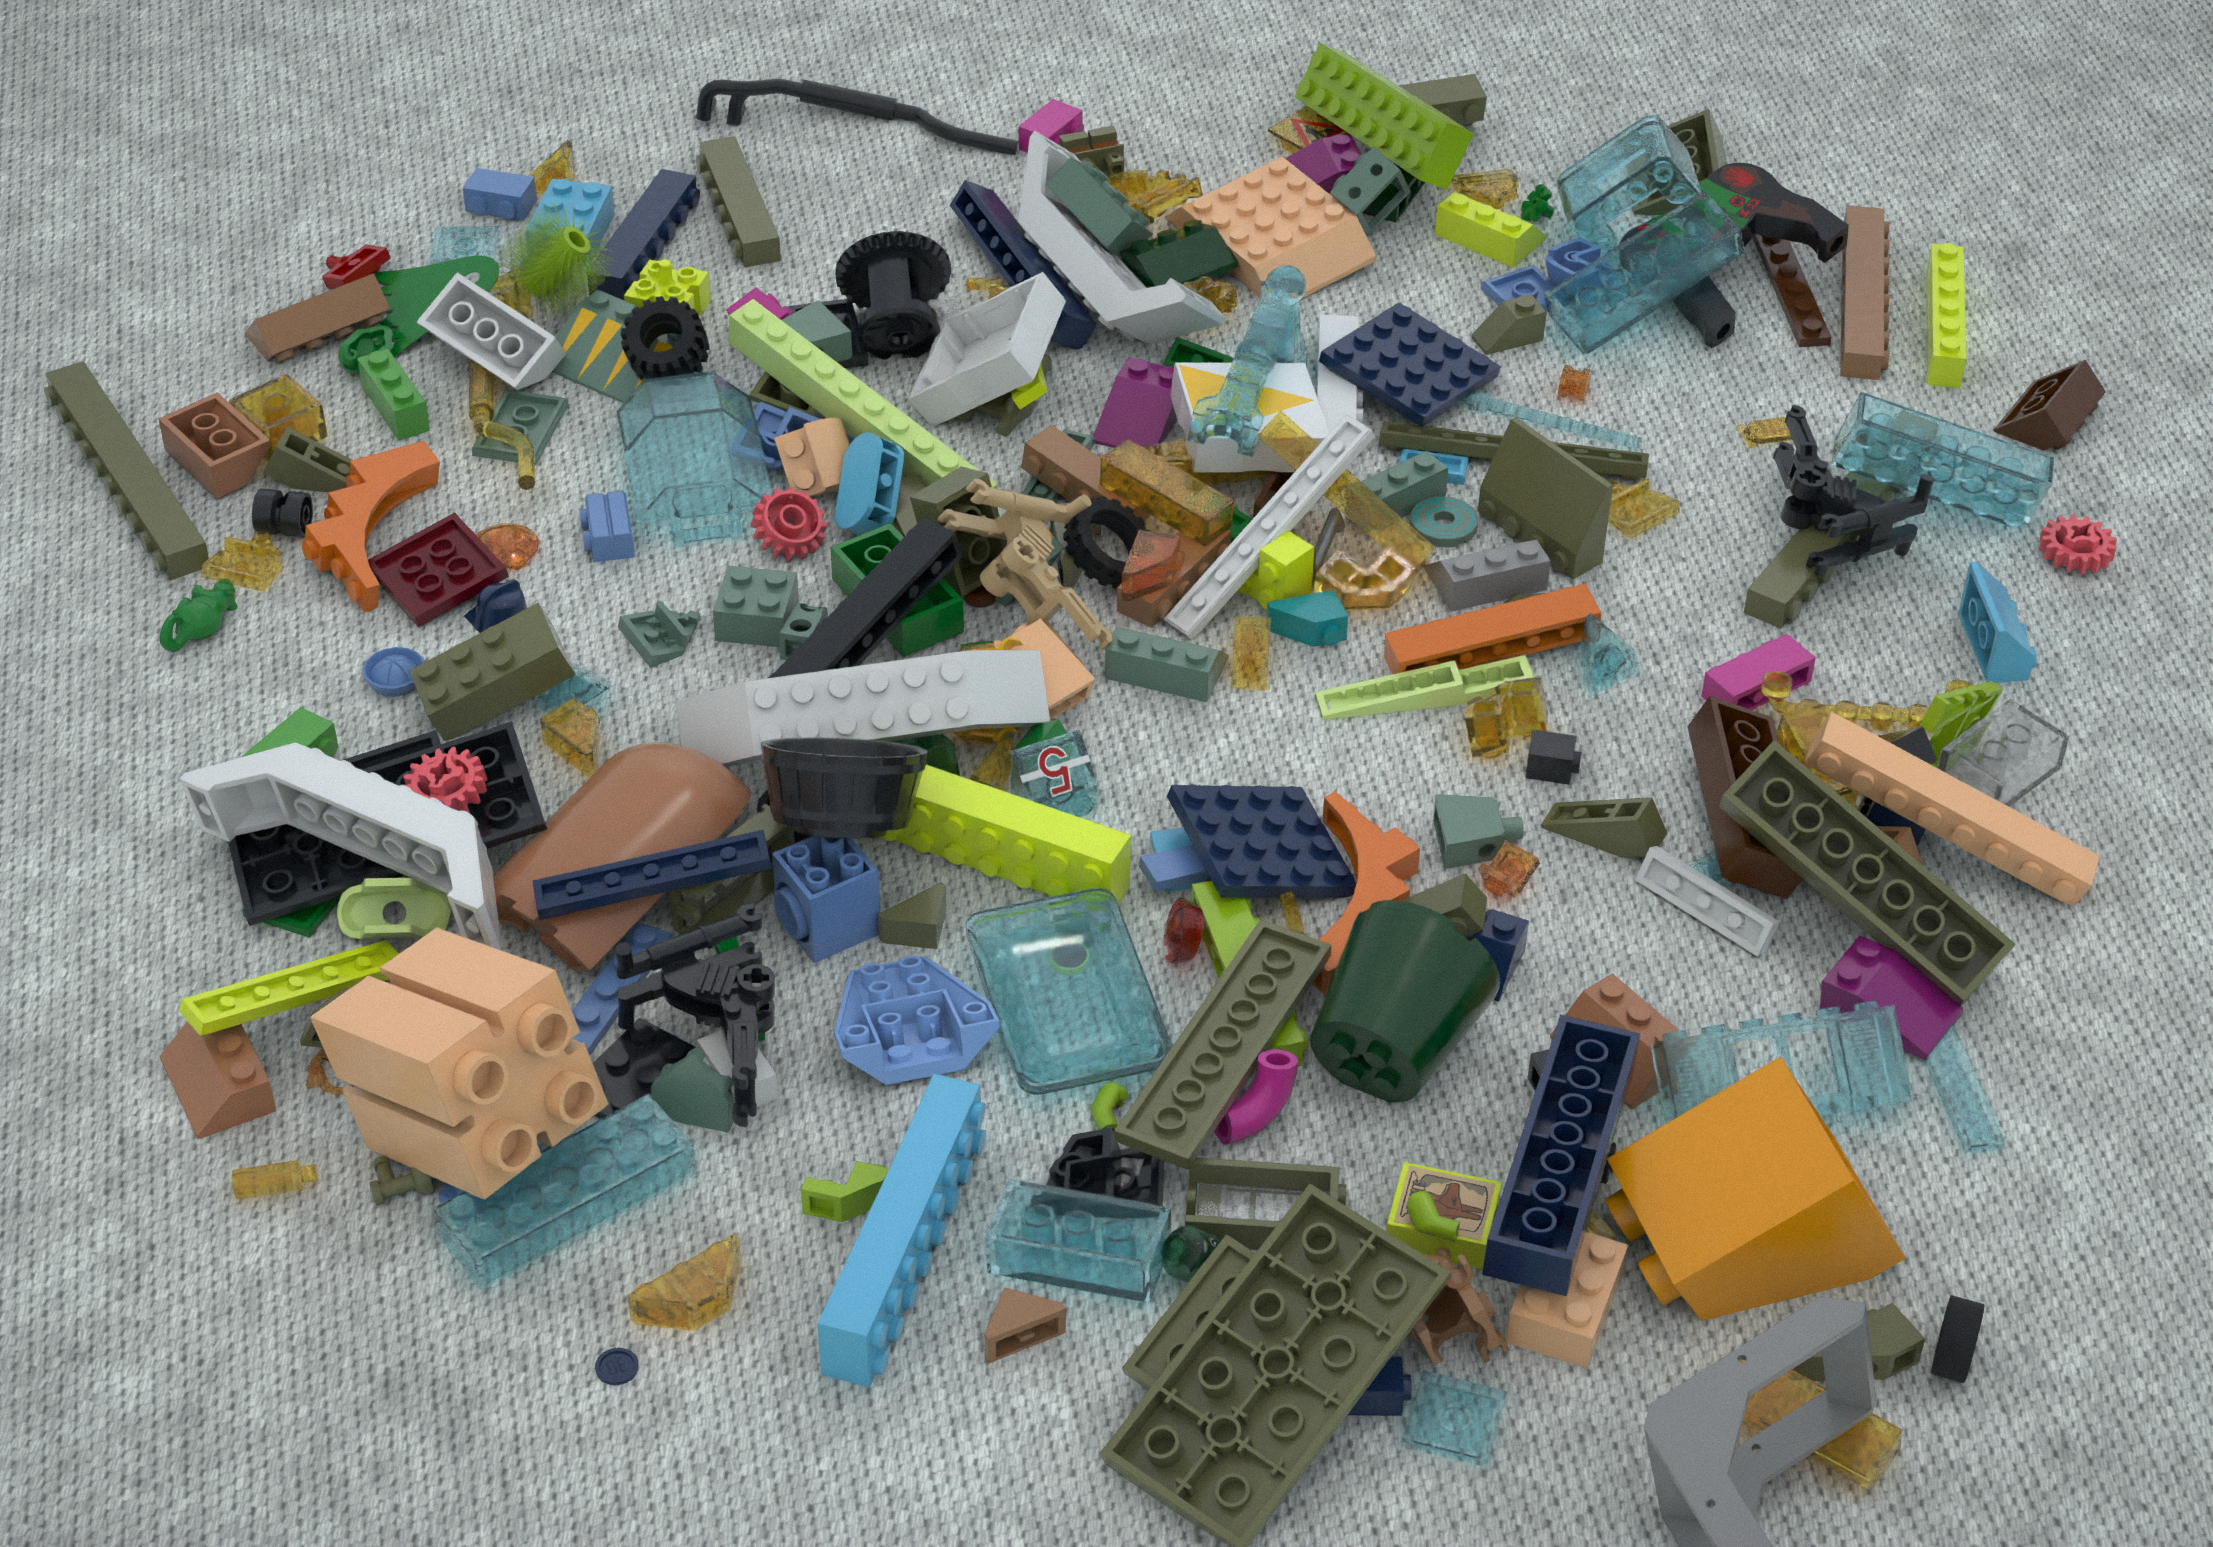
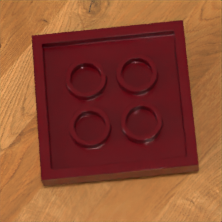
M455 512L368 559L369 566L379 584L417 627L476 596L486 586L499 583L509 577L505 565Z

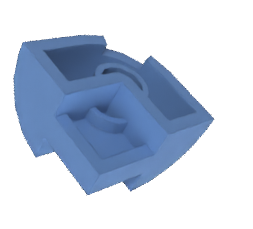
M1581 237L1550 248L1545 260L1548 277L1559 289L1586 303L1597 301V290H1604L1610 285L1621 282L1622 270L1601 260V247Z
M760 401L749 423L744 422L730 449L731 454L735 458L763 469L783 470L784 467L774 438L803 428V424L820 420V418L789 407L786 412Z

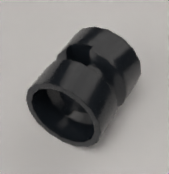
M260 488L254 497L252 506V524L255 532L277 535L282 530L286 536L305 537L306 525L311 524L313 519L311 495L304 492L288 491L284 496L280 490Z

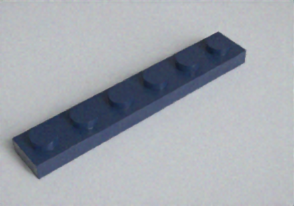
M758 830L533 880L537 912L540 920L772 869L764 830Z

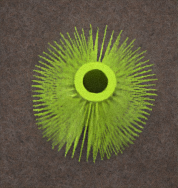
M547 211L544 212L551 220L552 218L548 215ZM574 212L572 226H570V223L569 226L567 225V214L565 221L562 218L565 227L560 218H557V213L555 216L556 221L554 218L552 219L557 224V228L549 219L546 221L541 215H538L546 224L543 221L544 225L540 221H538V224L535 222L539 228L536 227L538 231L535 229L533 231V226H530V232L534 233V235L531 234L532 237L530 239H525V237L522 240L521 238H513L516 246H509L510 250L515 254L512 257L516 259H512L517 265L510 263L507 266L518 269L521 273L515 271L517 273H501L520 277L521 280L502 282H522L523 286L521 287L525 286L527 289L524 294L528 291L531 292L529 294L530 300L532 294H535L537 316L538 296H540L541 301V296H543V307L547 316L546 302L548 305L549 303L545 295L550 303H553V310L556 307L554 301L557 305L558 303L561 305V300L566 302L563 298L564 296H567L570 301L574 298L578 300L580 297H577L572 291L575 293L577 291L580 294L583 291H588L587 289L589 288L586 286L588 284L592 285L588 281L590 279L589 276L598 285L596 278L594 279L591 275L593 272L596 273L594 270L599 272L597 270L599 266L602 269L605 268L598 263L599 261L594 259L598 258L601 260L604 257L600 258L601 256L591 253L589 250L605 256L593 250L600 247L590 245V242L606 241L588 240L587 237L591 235L586 236L584 234L586 229L583 232L580 231V224L578 229L575 228ZM520 241H521V242L524 243V245L521 244V245H522V247H521L517 242L520 243ZM585 282L586 286L584 285L585 288H583L584 290L582 291V289L579 286L582 287L581 284Z

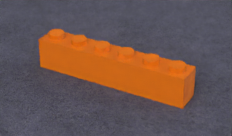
M1586 583L1566 587L1561 590L1534 595L1529 598L1385 633L1384 658L1392 674L1454 660L1458 670L1597 638L1600 636L1602 612Z

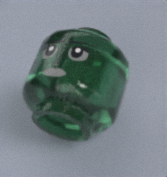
M1180 1226L1163 1243L1161 1251L1163 1267L1171 1277L1189 1283L1221 1241L1210 1232L1193 1226Z

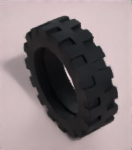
M1099 496L1095 500L1093 497L1090 498V507L1074 516L1068 524L1064 525V528L1067 529L1063 533V540L1067 541L1065 548L1068 555L1073 556L1075 566L1078 569L1081 567L1085 571L1084 575L1089 579L1095 578L1098 580V584L1102 586L1109 584L1112 585V588L1117 589L1118 586L1152 557V554L1155 552V544L1151 542L1153 536L1150 530H1146L1144 520L1140 516L1137 518L1133 514L1134 510L1131 507L1122 506L1121 501L1116 499L1110 501L1107 500V497ZM1090 524H1100L1115 532L1123 541L1128 551L1129 561L1116 560L1104 553L1091 535Z

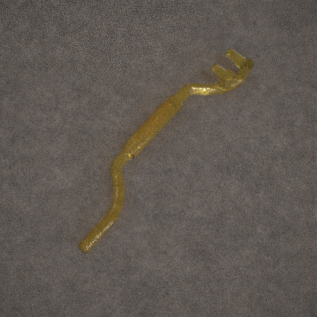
M513 270L508 271V273H517ZM508 274L498 276L496 283L488 292L497 291L496 294L491 295L529 319L532 313L529 291L524 294L527 289L526 287H521L523 286L522 282H502L519 281L521 278ZM469 359V417L473 421V427L476 433L482 437L505 442L517 450L518 484L522 489L530 490L535 486L534 446L529 438L519 430L504 424L490 422L494 416V375Z

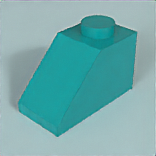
M1332 589L1268 602L1266 628L1269 632L1313 647L1325 644L1335 645L1340 641L1347 640L1348 614L1336 592Z

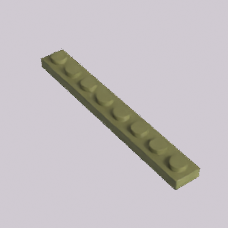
M1383 421L1379 445H1384L1393 451H1402V449L1408 448L1432 453H1449L1455 456L1468 457L1469 459L1472 456L1481 457L1492 462L1503 436L1428 426L1421 428L1418 425ZM1553 442L1600 476L1610 473L1618 474L1621 478L1627 480H1636L1639 477L1646 478L1649 460L1648 453Z

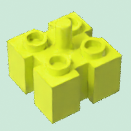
M667 259L660 261L649 260L640 272V280L634 281L624 294V301L642 308L644 306L643 301L649 299L652 303L656 302V297L663 296L665 301H668L670 297H675L678 299L679 304L685 301L690 305L691 309H695L701 315L711 301L709 272L697 270L693 267H683L679 270H674L673 264Z

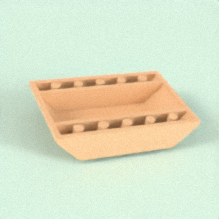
M1282 156L1181 206L1166 216V219L1178 229L1183 228V224L1191 220H1201L1204 224L1215 226L1238 261L1239 267L1228 272L1274 311L1293 304L1376 261V254L1357 216Z

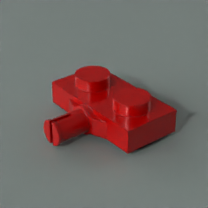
M365 244L348 256L337 257L330 255V257H327L326 265L332 269L324 274L322 278L326 287L335 289L378 272L381 269V265L391 259L387 247Z

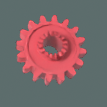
M788 487L785 491H780L776 488L771 496L768 494L763 495L760 503H757L752 513L754 517L750 527L756 528L753 538L756 540L763 539L764 542L761 549L763 551L769 547L773 549L772 557L775 559L780 553L785 555L786 562H789L795 554L798 558L804 559L808 552L814 554L825 539L826 535L824 532L828 526V522L822 521L825 511L819 509L816 504L817 500L811 499L806 495L805 491H793L792 487Z

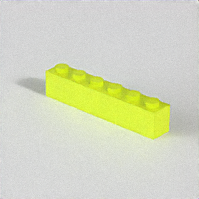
M1932 243L1926 269L1927 385L1960 388L1966 364L1964 246H1956L1951 243Z

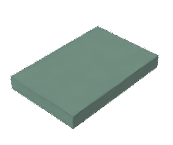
M505 389L471 449L472 456L537 465L569 406L568 399Z

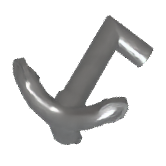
M1333 508L1329 512L1314 547L1312 580L1322 584H1339L1349 579L1348 573H1327L1322 571L1324 560L1335 534L1345 529L1343 517L1337 508Z

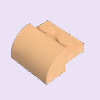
M825 418L803 424V428L774 438L789 486L792 487L793 491H805L806 495L810 498L828 492L831 494L839 491L843 458L850 445L841 418Z

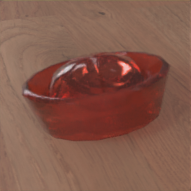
M1179 897L1173 903L1164 931L1163 943L1168 948V955H1165V959L1170 964L1191 961L1199 949L1202 938L1203 911L1199 906L1183 897Z

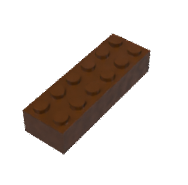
M1709 696L1687 727L1721 876L1732 883H1739L1758 889L1765 894H1773L1788 899L1803 878L1719 807L1723 794L1774 740L1779 743L1773 717Z

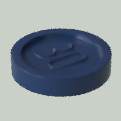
M625 1348L606 1350L597 1358L595 1363L597 1377L609 1385H622L631 1381L639 1369L637 1356Z

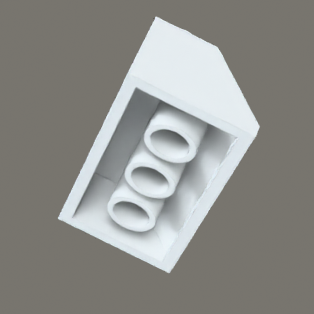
M458 272L417 321L418 325L516 390L546 379L566 355L555 336Z

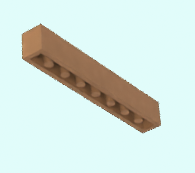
M1847 205L1844 222L1849 225L1847 246L1842 250L1840 376L1880 380L1881 370L1888 369L1890 351H1887L1890 332H1888L1890 313H1887L1890 294H1887L1890 276H1888L1890 261L1888 257L1890 243L1888 234L1890 222L1884 221V209Z

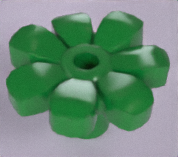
M1543 184L1537 185L1535 191L1533 190L1528 195L1527 199L1529 201L1522 202L1521 218L1523 220L1529 221L1531 219L1535 222L1540 219L1541 215L1548 218L1553 215L1554 208L1547 202L1551 198L1552 192Z

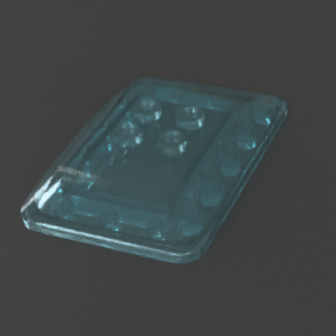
M1092 888L982 910L973 913L967 919L966 935L986 998L990 1001L999 1019L1000 1027L998 1033L1015 1079L1023 1091L1033 1095L1047 1094L1155 1071L1172 1048V1043L1117 899L1113 893L1102 888Z

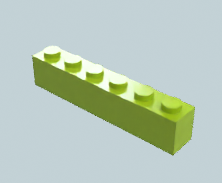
M1206 881L1192 884L1191 910L1219 979L1260 920L1251 914L1250 898H1221L1213 882ZM1295 1009L1269 1050L1278 1049L1291 1052L1298 1058L1299 1067L1302 1066L1303 1052L1308 1051V1039L1305 1029L1303 1027L1298 1028Z

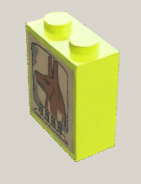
M1404 1162L1388 1218L1386 1232L1421 1254L1436 1255L1437 1250L1443 1247L1450 1251V1259L1453 1263L1461 1264L1457 1256L1463 1254L1470 1267L1483 1269L1487 1239L1500 1202L1502 1182ZM1418 1191L1430 1193L1434 1199L1439 1216L1460 1221L1455 1242L1421 1233L1416 1229L1407 1210L1408 1199L1413 1193Z

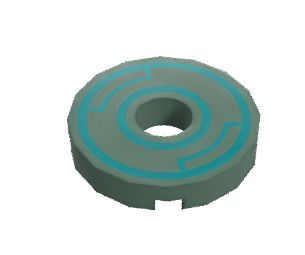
M1443 496L1431 497L1417 503L1411 510L1410 529L1418 535L1419 540L1435 547H1455L1458 543L1464 541L1467 543L1472 540L1477 533L1478 515L1473 507L1462 500ZM1445 519L1451 521L1452 523L1441 524L1438 523L1437 520Z

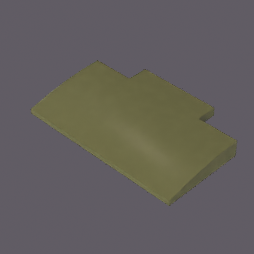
M1309 1184L1256 1253L1226 1234L1123 1365L1124 1374L1146 1388L1148 1392L1100 1452L1105 1465L1228 1546L1248 1547L1452 1277L1451 1272Z

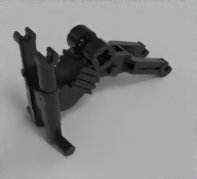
M1792 405L1791 410L1787 412L1784 422L1796 447L1795 455L1794 447L1783 441L1780 442L1773 455L1785 488L1790 489L1793 494L1785 500L1780 516L1781 520L1787 526L1795 529H1807L1813 523L1815 528L1829 531L1827 536L1830 538H1836L1839 535L1852 531L1859 536L1858 541L1851 543L1847 541L1841 546L1810 553L1806 567L1812 568L1816 566L1814 574L1823 576L1830 567L1850 561L1856 562L1861 560V558L1894 549L1895 554L1899 556L1907 555L1916 537L1918 528L1914 524L1892 528L1893 524L1925 512L1934 477L1922 474L1914 496L1887 503L1876 495L1856 488L1857 480L1852 479V482H1850L1849 478L1844 477L1843 480H1841V476H1835L1834 478L1827 469V462L1821 460L1817 455V444L1806 420L1805 409L1798 405Z
M754 904L743 905L739 909V914L706 926H697L695 930L648 946L645 951L632 955V948L628 943H619L615 948L617 977L619 979H628L649 970L655 971L661 968L660 972L649 975L648 978L620 988L618 992V1027L623 1030L632 1029L634 1027L635 1006L663 996L671 1006L696 1017V1024L704 1022V1025L711 1026L712 1023L714 1027H721L733 1065L732 1083L734 1085L735 1103L732 1106V1119L736 1125L741 1127L748 1126V1115L751 1117L757 1115L755 1100L757 1066L755 1059L758 1055V1034L769 1031L775 1022V1004L772 1000L775 995V975L769 967L762 965V953L755 952V944L753 942L744 943L737 948L704 960L701 958L696 959L694 952L706 947L711 949L717 943L761 929L762 915L759 913L755 914ZM752 983H761V987H752Z

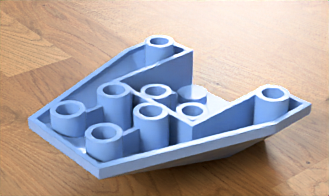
M907 956L897 962L886 964L870 963L862 966L860 969L850 970L834 1030V1037L843 1059L885 1085L930 1077L933 1076V1073L940 1075L965 1070L999 1029L1000 1024L990 1001L928 957Z

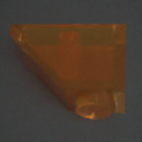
M1139 529L1122 572V601L1129 602L1172 584L1175 573L1181 572L1184 565L1185 552L1180 551V536Z

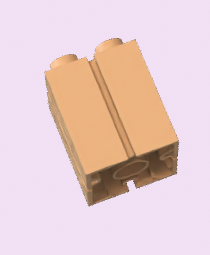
M435 928L380 967L382 975L389 977L391 984L367 976L310 1017L336 1078L355 1086L347 1085L342 1091L366 1146L376 1153L410 1168L414 1167L426 1175L484 1200L542 1156L537 1141L554 1147L609 1105L585 1043L572 1039L580 1033V1030L556 970L440 928Z

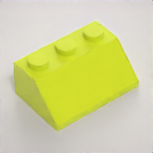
M1453 192L1437 206L1435 235L1513 268L1547 239V236L1533 224L1523 221L1517 216H1511L1494 209L1490 205L1477 202L1463 194Z

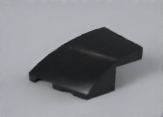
M1111 1127L1073 1134L1063 1148L1061 1157L1055 1160L1049 1169L1050 1179L1041 1193L1034 1192L1032 1195V1203L1035 1208L1054 1213L1131 1216L1162 1213L1164 1160L1133 1148L1121 1150L1119 1144L1115 1142L1114 1132ZM1122 1158L1144 1159L1139 1175H1135L1134 1171L1130 1168L1121 1167ZM1121 1174H1126L1131 1179L1121 1186Z

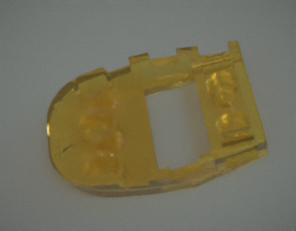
M1134 170L1108 177V183L1114 189H1119L1129 199L1128 204L1134 210L1138 209L1150 221L1147 225L1153 224L1154 218L1164 215V210L1169 207L1184 204L1188 198L1203 196L1199 177L1189 180L1186 179L1185 174L1177 173L1173 178L1170 177L1169 171L1160 170L1156 172V176H1149L1147 170Z

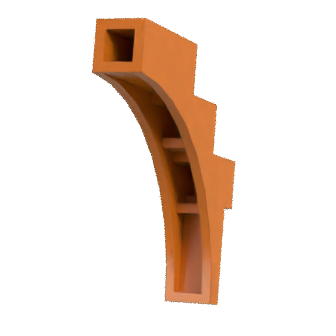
M425 441L351 460L349 476L346 477L347 487L328 492L327 508L324 509L325 520L306 525L305 540L302 541V550L305 558L308 561H312L320 573L332 570L334 577L340 579L347 588L350 599L353 602H357L364 612L378 608L380 584L369 566L365 551L369 536L379 521L394 507L414 495L438 485L440 461Z
M1336 791L1324 797L1322 822L1339 839L1351 860L1357 883L1353 898L1343 915L1323 936L1317 939L1331 944V957L1313 982V985L1325 996L1357 915L1360 911L1363 912L1369 909L1374 902L1384 900L1402 901L1410 896V889L1404 880L1418 873L1420 848L1413 839L1406 837L1396 827L1383 833L1378 825L1370 822L1351 802H1347Z

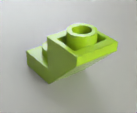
M856 1161L846 1185L837 1184L830 1180L806 1177L801 1188L803 1214L844 1222L870 1211L889 1168L879 1164Z

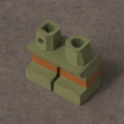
M1114 126L1088 130V135L1085 131L1059 135V145L1075 154L1081 162L1086 160L1094 168L1097 167L1102 172H1108L1112 177L1124 175V144L1118 143L1117 131Z

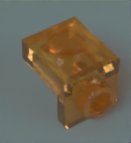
M1506 840L1490 865L1482 863L1478 871L1484 881L1483 886L1488 891L1499 897L1506 893L1516 898L1539 866L1540 861L1538 857Z

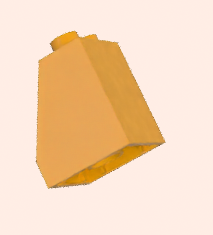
M1781 1056L1607 1158L1622 1187L1619 1191L1605 1198L1611 1214L1630 1242L1647 1234L1655 1249V1252L1638 1261L1645 1279L1663 1306L1682 1296L1701 1321L1870 1280L1906 1259L1836 1138Z

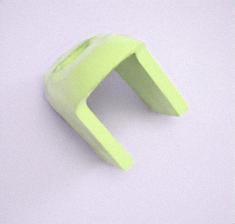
M366 878L362 884L352 886L342 893L337 908L338 924L342 933L350 938L357 939L422 938L435 928L446 930L451 913L450 904L445 892L413 878ZM391 902H399L406 909L404 920L398 924H390L383 917L384 908Z

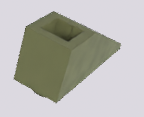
M1893 1303L1879 1310L1871 1309L1867 1311L1874 1380H1885L1918 1364L1925 1338ZM1822 1350L1785 1373L1784 1378L1788 1382L1825 1381Z

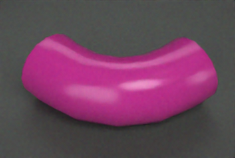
M1278 1049L1266 1050L1258 1055L1257 1070L1252 1083L1244 1093L1235 1099L1214 1131L1222 1144L1238 1142L1257 1134L1278 1117L1292 1094L1298 1067L1296 1055Z

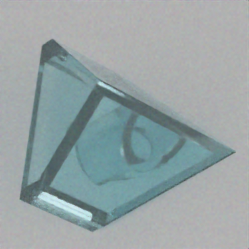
M1591 613L1587 615L1584 621L1580 653L1590 698L1631 675H1639L1640 670L1636 651Z
M570 662L575 676L540 693L535 706L562 722L566 719V715L574 710H578L579 707L608 690L612 681L586 666Z

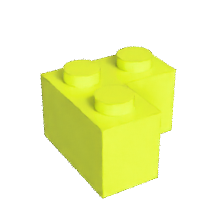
M1287 531L1260 549L1259 567L1237 591L1241 594H1248L1256 599L1266 610L1268 602L1311 594L1314 546L1292 532Z

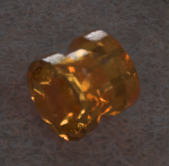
M1565 364L1559 383L1558 396L1564 398L1569 395L1575 396L1578 401L1584 402L1589 390L1592 370L1586 368L1581 371L1574 370L1571 365Z

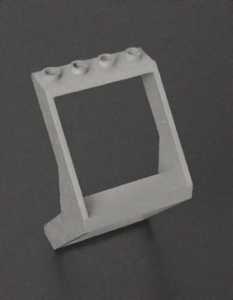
M1819 1296L1650 1403L1644 1424V1432L1660 1513L1679 1547H1773L1755 1519L1763 1485L1873 1414L1876 1393L1866 1303ZM1822 1350L1826 1390L1736 1447L1749 1397Z

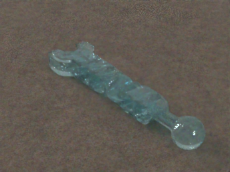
M1280 265L1268 274L1265 286L1270 300L1267 305L1257 304L1245 338L1236 348L1235 358L1220 392L1214 396H1207L1197 401L1191 417L1187 441L1204 444L1209 437L1226 436L1238 444V454L1249 457L1254 456L1259 445V431L1264 418L1256 406L1262 394L1267 375L1276 365L1277 355L1288 329L1291 311L1286 309L1288 306L1298 303L1306 292V279L1298 268L1292 265Z

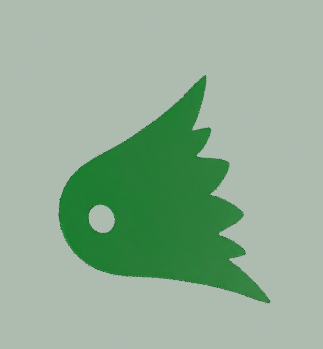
M477 255L427 266L374 273L378 282L387 284V286L381 288L383 294H392L386 300L390 307L388 312H393L380 325L388 326L389 328L398 326L392 332V340L397 339L391 352L394 358L429 332L418 325L417 321L457 272L464 277L473 272L479 273L480 278L474 284L488 292L498 279L500 273L497 272L500 271L498 263L493 258Z

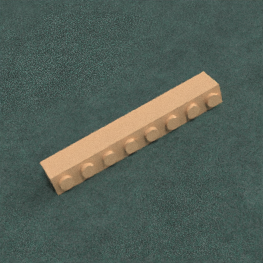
M1834 712L1829 714L1814 734L1804 764L2062 903L2075 906L2091 888L2100 857L2096 853Z

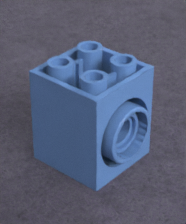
M811 836L772 853L776 915L787 933L798 942L813 963L879 935L878 914L881 913L879 871L852 838Z

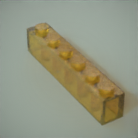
M1281 410L1257 435L1268 448L1294 471L1319 446L1313 438ZM1345 469L1322 495L1413 577L1437 553L1436 548L1349 470Z

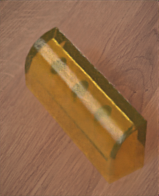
M1790 1370L1749 1397L1743 1421L1763 1431L1824 1392L1826 1388L1794 1370ZM1872 1414L1808 1457L1871 1490L1876 1486L1900 1450L1903 1429Z

